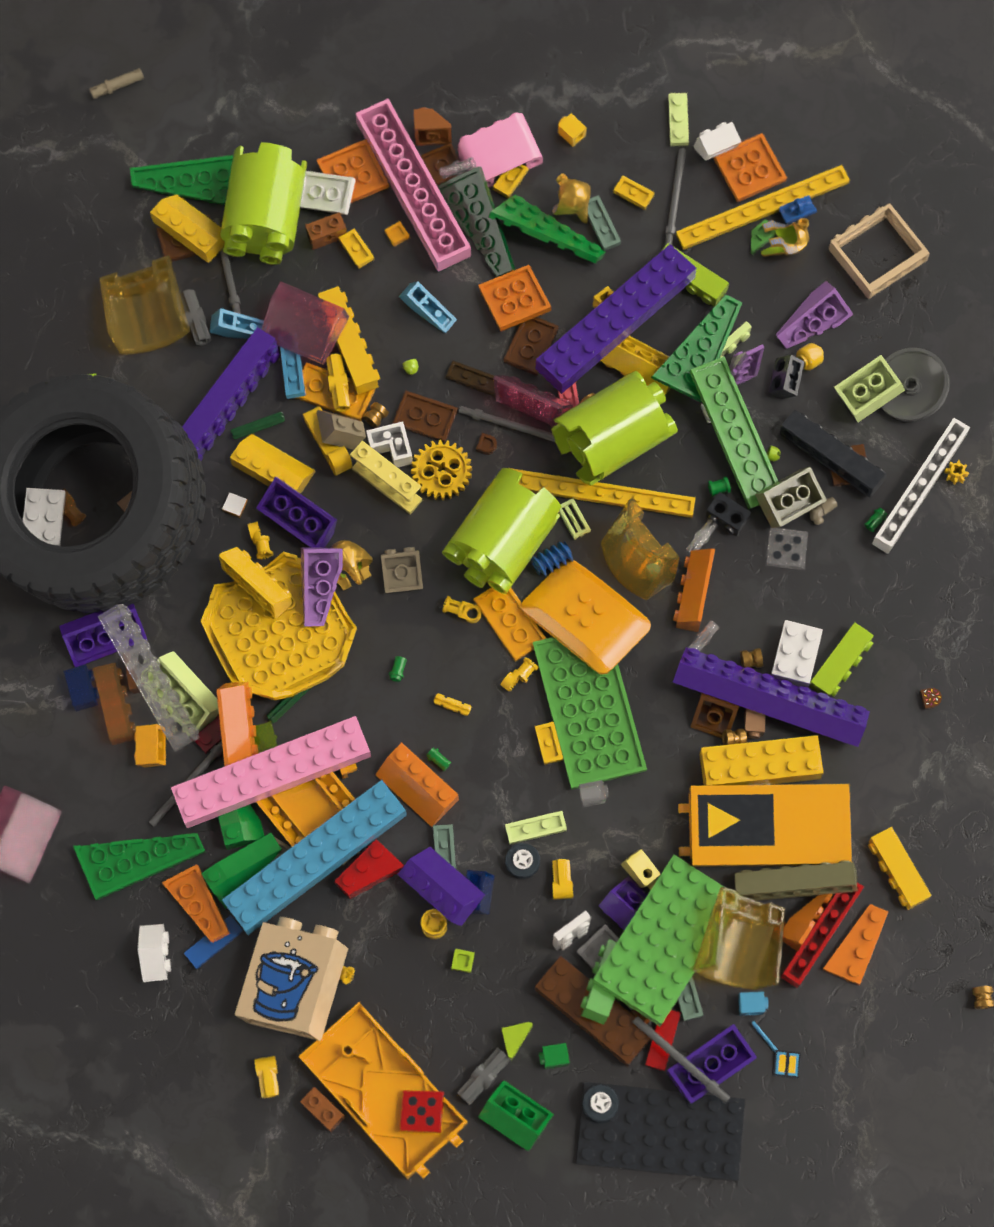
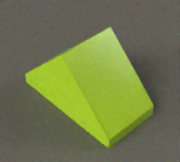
M527 1022L502 1028L507 1056L511 1061L532 1029V1023Z

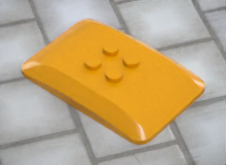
M566 559L567 565L561 562L560 569L556 567L553 570L554 572H551L524 599L521 606L522 611L599 674H607L649 632L651 623L639 610L596 575L575 560L571 562L569 559Z
M334 772L259 800L256 803L291 847H293L353 802L355 798Z

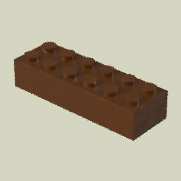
M560 956L535 986V991L628 1067L651 1038L633 1023L636 1017L615 1000L604 1025L581 1016L583 1008L580 1006L584 996H588L589 991L586 988L590 979Z

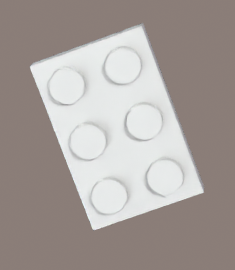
M306 171L300 208L330 213L340 212V214L348 215L356 179L353 177Z
M27 488L23 523L40 540L60 546L65 490Z
M587 911L553 935L552 945L557 951L561 948L565 950L572 944L574 938H581L588 933L591 917Z

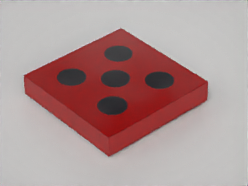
M403 1090L400 1131L441 1134L444 1092Z

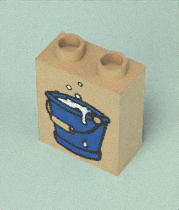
M279 917L277 925L263 922L235 1016L252 1025L321 1041L348 948L336 940L338 931L329 927L315 925L312 934L300 931L302 923L286 917Z

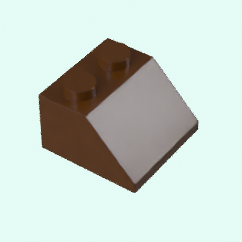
M702 693L691 727L722 738L724 730H731L739 705Z

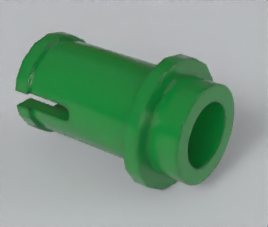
M882 508L875 509L874 514L864 526L868 530L870 529L871 532H874L880 523L887 519V512Z
M401 656L395 657L392 671L389 672L390 680L400 682L404 678L402 674L407 662L406 658Z
M433 747L426 755L428 761L434 762L442 771H445L452 763L439 752L438 748L435 749Z

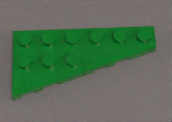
M233 155L130 168L132 187L225 205Z
M512 196L492 210L488 217L493 220L497 217L505 221L504 224L509 227L511 225L520 227L521 232L546 243L549 240L555 242L560 249H571L575 255L595 264L604 257L606 252L599 245L586 240L583 235L575 233L567 225L559 223L553 216L543 213L537 206L529 204L520 196Z
M725 295L651 376V379L701 402L702 400L689 371L721 357L742 302Z
M198 833L73 846L96 900L205 853Z

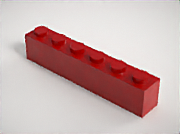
M857 882L858 891L836 893L782 974V979L796 988L800 986L864 886Z

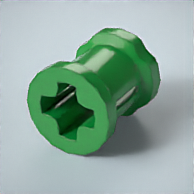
M727 477L714 482L708 481L711 497H715L719 492L731 493Z

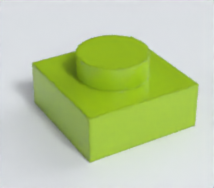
M455 949L451 970L471 973L475 952Z

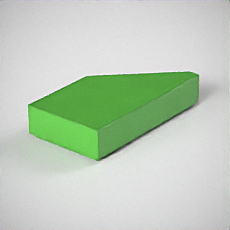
M766 219L751 232L752 255L768 243L769 239L777 235L775 230L764 231L762 224L768 223Z

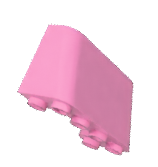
M513 113L505 120H498L487 128H480L470 136L465 135L458 143V157L465 171L467 172L478 166L482 167L488 188L494 186V177L525 163L529 170L543 163V157L521 113Z

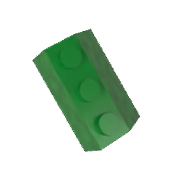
M503 1080L489 1098L478 1117L529 1152L554 1114Z

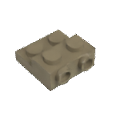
M415 547L403 548L404 552H396V549L384 550L385 554H381L385 593L423 589L419 550H415Z

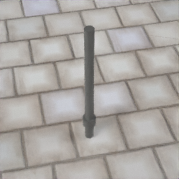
M680 148L678 151L668 225L665 227L664 233L666 236L665 246L667 244L672 245L673 237L676 234L675 221L686 149Z
M220 218L213 219V222L220 227L222 226ZM223 247L220 250V255L230 296L228 298L229 305L232 307L233 312L241 314L239 307L241 303L239 296L236 294L229 257L224 253Z
M461 406L459 409V413L471 416L475 420H485L555 442L553 434L487 414L481 409L475 408L474 410Z
M222 740L218 745L212 747L211 753L185 782L199 777L216 758L223 754ZM174 794L150 819L149 823L153 827L157 825L176 803Z
M638 1016L635 1018L633 1023L705 1085V1089L709 1093H714L724 1103L730 1099V1096L718 1087L719 1084L717 1082L711 1081Z

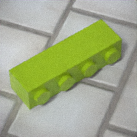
M679 251L697 268L695 279L685 287L687 291L701 297L706 304L716 306L727 292L729 282Z
M854 623L814 676L809 687L817 693H825L829 697L831 695L835 697L841 688L838 685L842 680L846 682L851 675L849 670L853 665L857 667L861 662L862 657L860 655L863 651L868 652L874 644L871 641L874 635L857 623Z

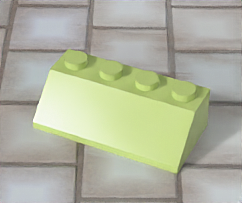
M174 651L159 657L142 681V684L191 737L196 736L219 714L217 698Z

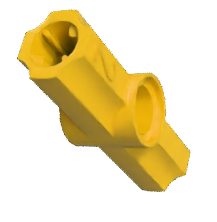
M331 354L326 357L334 410L345 412L351 409L347 375L344 371L342 355Z

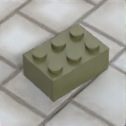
M811 467L801 468L755 494L771 528L781 527L827 501Z

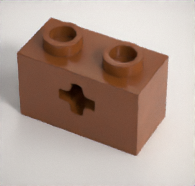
M340 212L305 225L313 250L339 241V237L347 233Z
M315 1087L301 1101V1104L330 1132L345 1118Z

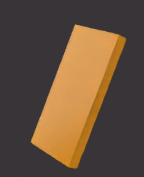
M306 362L303 368L306 396L296 398L334 413L362 421L375 389L358 395L351 378L347 377L351 409L345 412L335 411L332 393H330L328 370Z
M491 587L473 599L515 662L534 650L533 642L547 639L537 624L523 613L522 603L512 588H510L507 594H501Z

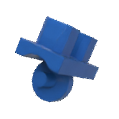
M810 195L800 199L796 198L793 202L779 207V211L786 224L817 213Z

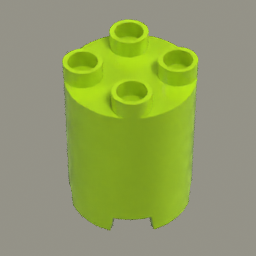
M263 142L260 144L258 153L243 154V146L235 149L220 236L225 242L223 251L227 255L242 257L246 252L259 254L260 261L266 264L278 265L282 261V255L294 248L307 162L302 160L300 166L292 161V149Z
M634 371L554 419L555 423L559 424L551 430L561 454L563 455L571 451L583 466L576 472L577 477L585 484L591 486L677 433L678 429L672 417L667 413L664 414L660 407L666 401L661 387L656 382L647 386L641 374Z
M502 468L442 551V554L451 562L457 565L463 563L468 568L464 576L469 582L480 588H483L486 582H488L493 589L501 594H507L556 524L560 517L558 512L562 507L558 500L544 487L534 494L529 489L518 484L522 473L509 468Z

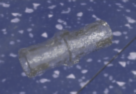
M472 157L463 161H454L451 165L441 167L439 172L443 179L453 175L459 176L465 171L476 168V162Z
M708 519L702 529L695 533V538L686 547L688 553L693 547H695L693 550H700L703 544H707L708 538L718 527L715 522L709 528L713 521Z
M709 621L701 633H697L696 639L689 648L701 651L705 645L710 643L709 640L719 629V626L713 621Z

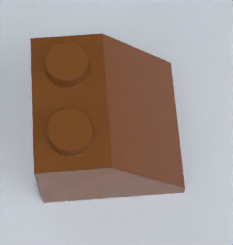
M425 107L414 109L416 146L452 144L451 124L433 109Z

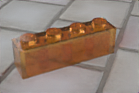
M114 662L93 668L111 744L116 745L134 740L136 725L134 721L131 722L129 715L133 713L130 703H126L125 697H128L126 685L122 686L121 679L124 678L121 667L118 668Z

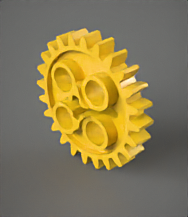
M439 440L438 445L432 441V447L425 444V451L419 449L420 456L414 455L416 461L412 462V467L414 468L411 469V474H414L412 479L422 486L420 489L421 493L427 491V497L434 494V500L437 499L438 495L444 500L445 495L452 499V493L459 496V489L465 491L464 485H469L468 479L472 478V474L469 473L472 471V466H468L471 464V459H466L468 453L462 454L463 447L456 449V443L449 446V440H447L446 444L443 445L442 441ZM439 455L442 459L436 461L433 457ZM455 463L458 464L459 467L456 469L450 468V465ZM427 471H431L434 473L430 477L424 475V473ZM444 479H448L450 483L448 485H444L441 483V481Z

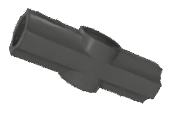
M185 290L179 294L185 311L188 327L191 328L196 346L206 345L211 341V336L206 326L207 322L202 307L199 306L194 290Z
M497 1048L484 1064L481 1063L470 1076L471 1078L457 1094L466 1103L471 1105L481 1092L486 1090L495 1081L498 1073L509 1063L510 1058Z

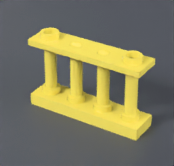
M361 441L350 454L351 457L357 460L352 470L411 515L422 502V498L416 494L421 485L364 441Z

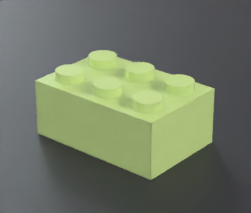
M882 355L834 387L857 422H860L905 391L901 381Z

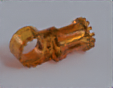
M63 488L62 490L66 492L63 515H66L72 521L71 524L73 526H78V524H81L80 521L83 522L84 518H86V514L78 510L72 496Z

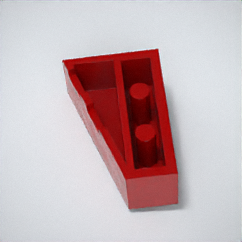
M376 839L335 880V884L351 899L398 874L404 865Z

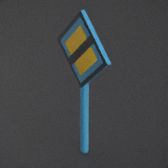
M752 1021L751 1024L775 1052L773 1076L799 1078L801 1052L778 1050L755 1021Z

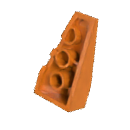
M833 894L818 895L794 914L787 923L783 921L777 930L780 933L777 939L798 951Z

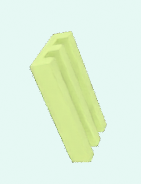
M573 498L560 504L562 507L558 513L573 540L591 532ZM568 505H572L584 527L583 530H581ZM562 508H565L576 530L578 531L577 533H575Z

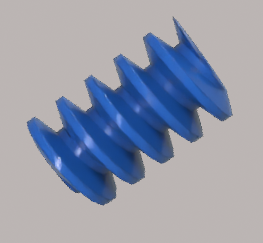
M565 541L563 543L557 542V547L554 545L550 546V551L544 549V555L538 552L537 558L535 556L531 558V563L536 573L540 575L539 573L541 572L545 576L547 575L546 569L554 572V565L558 569H560V562L567 565V558L571 562L574 561L572 552Z

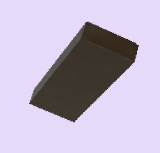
M453 360L445 376L450 381L498 398L504 384V379Z

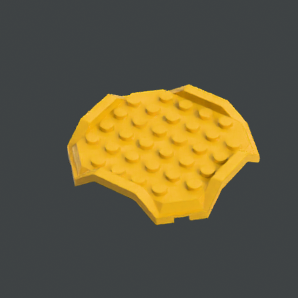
M282 552L267 566L263 567L264 572L268 576L272 575L278 581V585L281 588L285 587L292 595V604L277 619L267 612L235 581L214 584L208 606L205 608L201 619V624L231 683L248 682L249 687L252 688V694L272 700L293 697L328 680L343 668L357 631L356 625L346 613L335 591L324 626H304L301 558L287 552Z

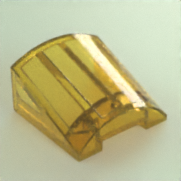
M169 255L153 260L152 266L120 277L116 272L99 278L108 334L120 354L153 351L176 342L190 332Z
M631 498L601 541L605 561L615 578L627 590L642 599L648 600L675 580L680 557L668 542L661 547L641 521L644 512L635 500Z
M721 887L693 971L712 981L750 990L778 985L785 908L773 903L763 904L740 896L739 892Z

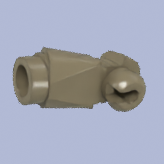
M833 497L827 498V501L811 509L810 520L814 521L815 525L822 524L824 522L822 516L837 507L836 500Z

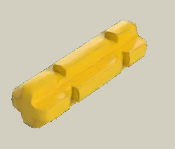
M438 693L434 698V704L443 705L444 708L457 713L459 711L462 715L468 716L471 711V705L462 704V702L450 697L445 698V695Z

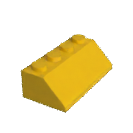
M178 195L162 199L150 212L152 220L156 225L208 263L224 247L225 242L220 236L221 227Z
M628 336L600 360L607 367L619 370L624 376L634 371L639 372L647 386L656 382L664 394L671 389L651 379V376L669 356L631 336Z
M253 434L242 440L230 456L231 464L268 487L274 478L278 477L300 494L315 473L314 469Z
M235 547L219 555L222 570L275 619L292 604L291 593L285 587L281 588L278 585V581L272 575L268 576L258 562L254 563L251 560V556L245 550L241 551L238 547Z

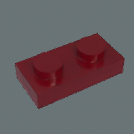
M219 716L193 738L194 742L205 754L222 740Z

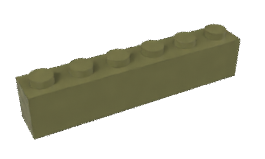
M847 860L836 864L823 862L815 866L802 864L799 867L793 868L782 866L779 869L762 868L760 871L742 870L740 873H735L736 896L741 897L739 902L858 891L855 864Z

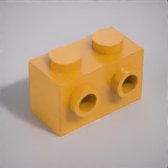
M158 724L136 726L134 734L136 742L134 759L136 765L142 767L166 766V727Z

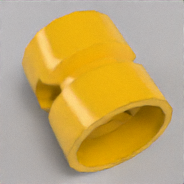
M437 909L426 911L421 918V927L425 936L430 939H439L447 931V919Z

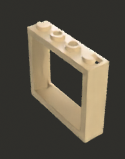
M890 203L885 207L877 208L871 216L866 215L857 225L849 226L845 233L835 235L829 246L830 252L868 299L926 262L930 254ZM886 218L915 255L869 284L842 251L841 247Z

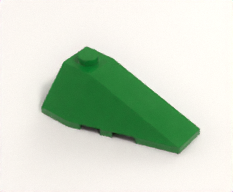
M250 804L218 816L227 850L249 845L264 837L261 821Z
M269 833L217 862L201 874L221 904L227 909L222 900L268 866L282 848L273 834Z

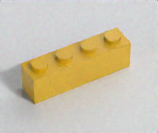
M890 827L870 838L869 849L873 855H877L881 870L888 874V882L892 889H896L900 895L898 899L903 907L906 906L909 910L928 900L932 895L893 828Z

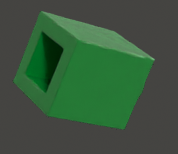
M566 1043L542 1047L539 1058L540 1064H544L545 1069L569 1066Z

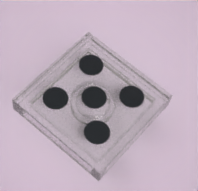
M770 527L766 565L804 570L808 532Z

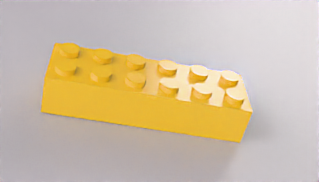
M818 735L703 747L699 754L704 786L767 785L821 779L824 773Z

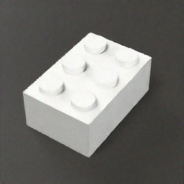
M785 620L771 675L779 680L790 681L793 685L808 688L823 629Z

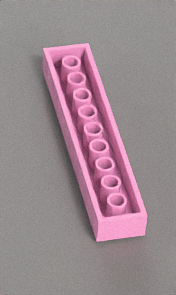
M389 99L356 113V122L364 138L367 139L382 171L437 271L439 272L471 257V247Z
M354 716L173 786L171 789L184 824L187 828H190L370 758L371 754L358 720Z

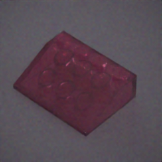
M280 282L271 298L261 330L276 338L278 346L324 365L345 327L349 315L344 308Z
M496 375L493 378L496 401L555 427L559 424L555 423L554 419L573 408V405L567 399L556 398L551 392L538 390L535 385H527L515 376Z
M4 786L0 794V872L30 883L62 811L27 794Z

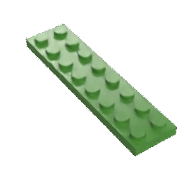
M724 356L693 368L689 372L747 507L752 509L760 505L755 494L778 482V479Z

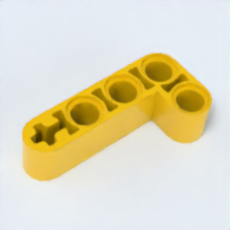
M318 406L302 415L331 470L337 476L353 467L352 460L345 446L340 447L322 442L316 413L318 410L322 411V409Z

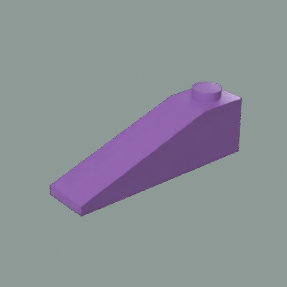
M825 281L807 297L778 331L776 336L787 349L806 341L810 336L819 335L824 330L840 326L853 313L837 290Z
M763 344L744 353L742 351L738 352L731 359L729 368L737 385L758 375L764 351Z
M301 548L304 626H324L331 600L337 587V581L343 568L342 548Z

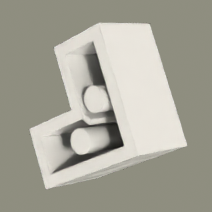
M403 422L366 431L369 446L379 454L390 451L393 464L397 468L412 464V453Z
M164 924L140 926L138 954L143 982L167 980V973L171 971L170 959H166V955H168L169 933L168 931L165 932Z

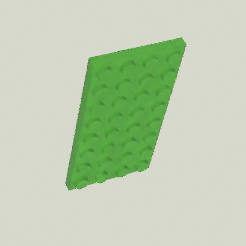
M554 637L533 642L535 656L571 790L647 771L618 664L609 673L599 674Z
M673 855L592 982L661 1026L741 897H737L735 893L676 855Z

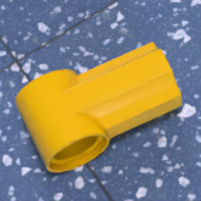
M557 859L552 861L554 882H552L553 899L573 898L569 860Z
M275 1056L255 1059L261 1097L279 1096Z

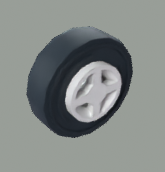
M519 843L513 845L508 850L505 857V865L512 876L526 879L538 871L540 856L533 846L527 843Z
M596 1085L587 1090L583 1097L582 1105L587 1117L593 1121L604 1122L614 1117L618 1110L619 1101L618 1096L610 1087Z

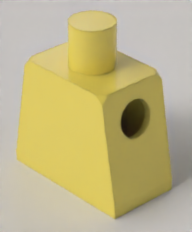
M642 849L634 852L621 863L622 867L641 888L648 886L651 890L657 881L656 878L660 875ZM643 871L647 872V878L643 876Z

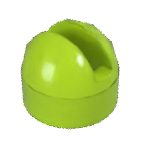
M416 359L407 360L403 363L405 372L410 375L417 372L418 362Z
M770 445L767 451L769 461H778L781 451L777 447Z

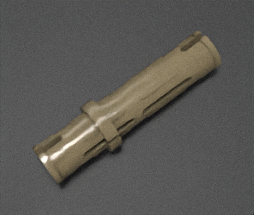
M140 68L109 81L105 80L104 83L91 87L89 90L93 99H96L104 94H112L113 91L143 80L144 77Z

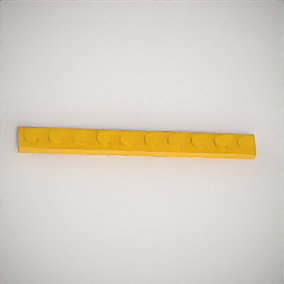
M840 165L676 231V236L683 250L777 213L780 206L793 202L796 198L800 199L808 195L814 198L849 184L850 179L843 166Z
M513 469L522 473L518 484L533 493H537L544 487L553 496L693 517L694 497L600 482L590 486L580 479Z

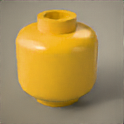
M808 343L796 353V357L804 361L803 369L807 371L819 366L824 359L822 348L814 343Z

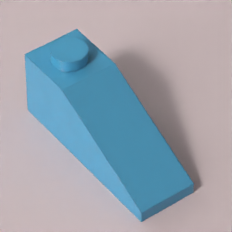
M418 281L410 283L399 296L413 311L443 333H446L457 320Z
M220 308L211 317L210 333L224 337L249 339L257 327L270 335L271 322Z

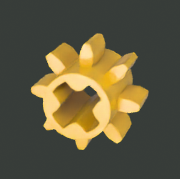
M960 460L955 464L950 462L949 468H946L944 473L948 474L946 480L952 481L953 485L959 481L963 484L965 481L964 477L969 475V472L965 471L967 465L961 464Z

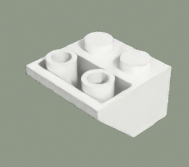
M726 122L716 126L717 129L710 131V129H707L700 133L694 148L705 161L740 145V137L732 122L726 124Z

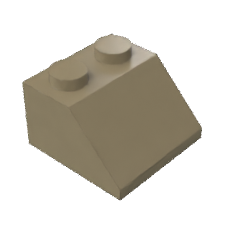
M321 410L316 412L323 443L340 447L345 446V448L354 450L366 438L362 421Z

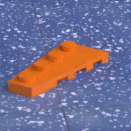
M196 864L162 883L208 939L214 943L229 935L230 932L206 880L201 874L200 867Z
M870 904L825 965L823 971L860 985L888 911Z

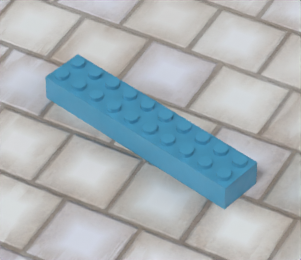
M381 780L222 901L249 935L259 928L263 922L268 921L407 816L406 810L383 780Z

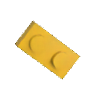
M522 164L502 173L493 186V190L509 199L527 174L528 167Z
M622 176L613 192L644 210L654 197V192L625 176Z
M355 229L339 237L340 243L358 269L374 260V256Z
M554 722L535 726L544 765L562 761L563 756Z

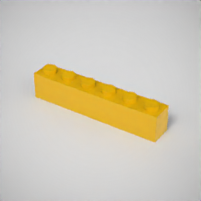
M339 286L318 293L319 303L357 394L359 395L378 388L379 373L377 369L373 370L372 364L374 362L372 356L365 351L367 349L364 338L360 339L359 333L361 331L358 323L353 322L354 314L351 307L348 308L346 305L348 300L345 292L341 293Z

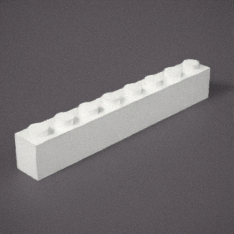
M953 418L875 536L872 543L874 546L889 554L970 429L969 426Z

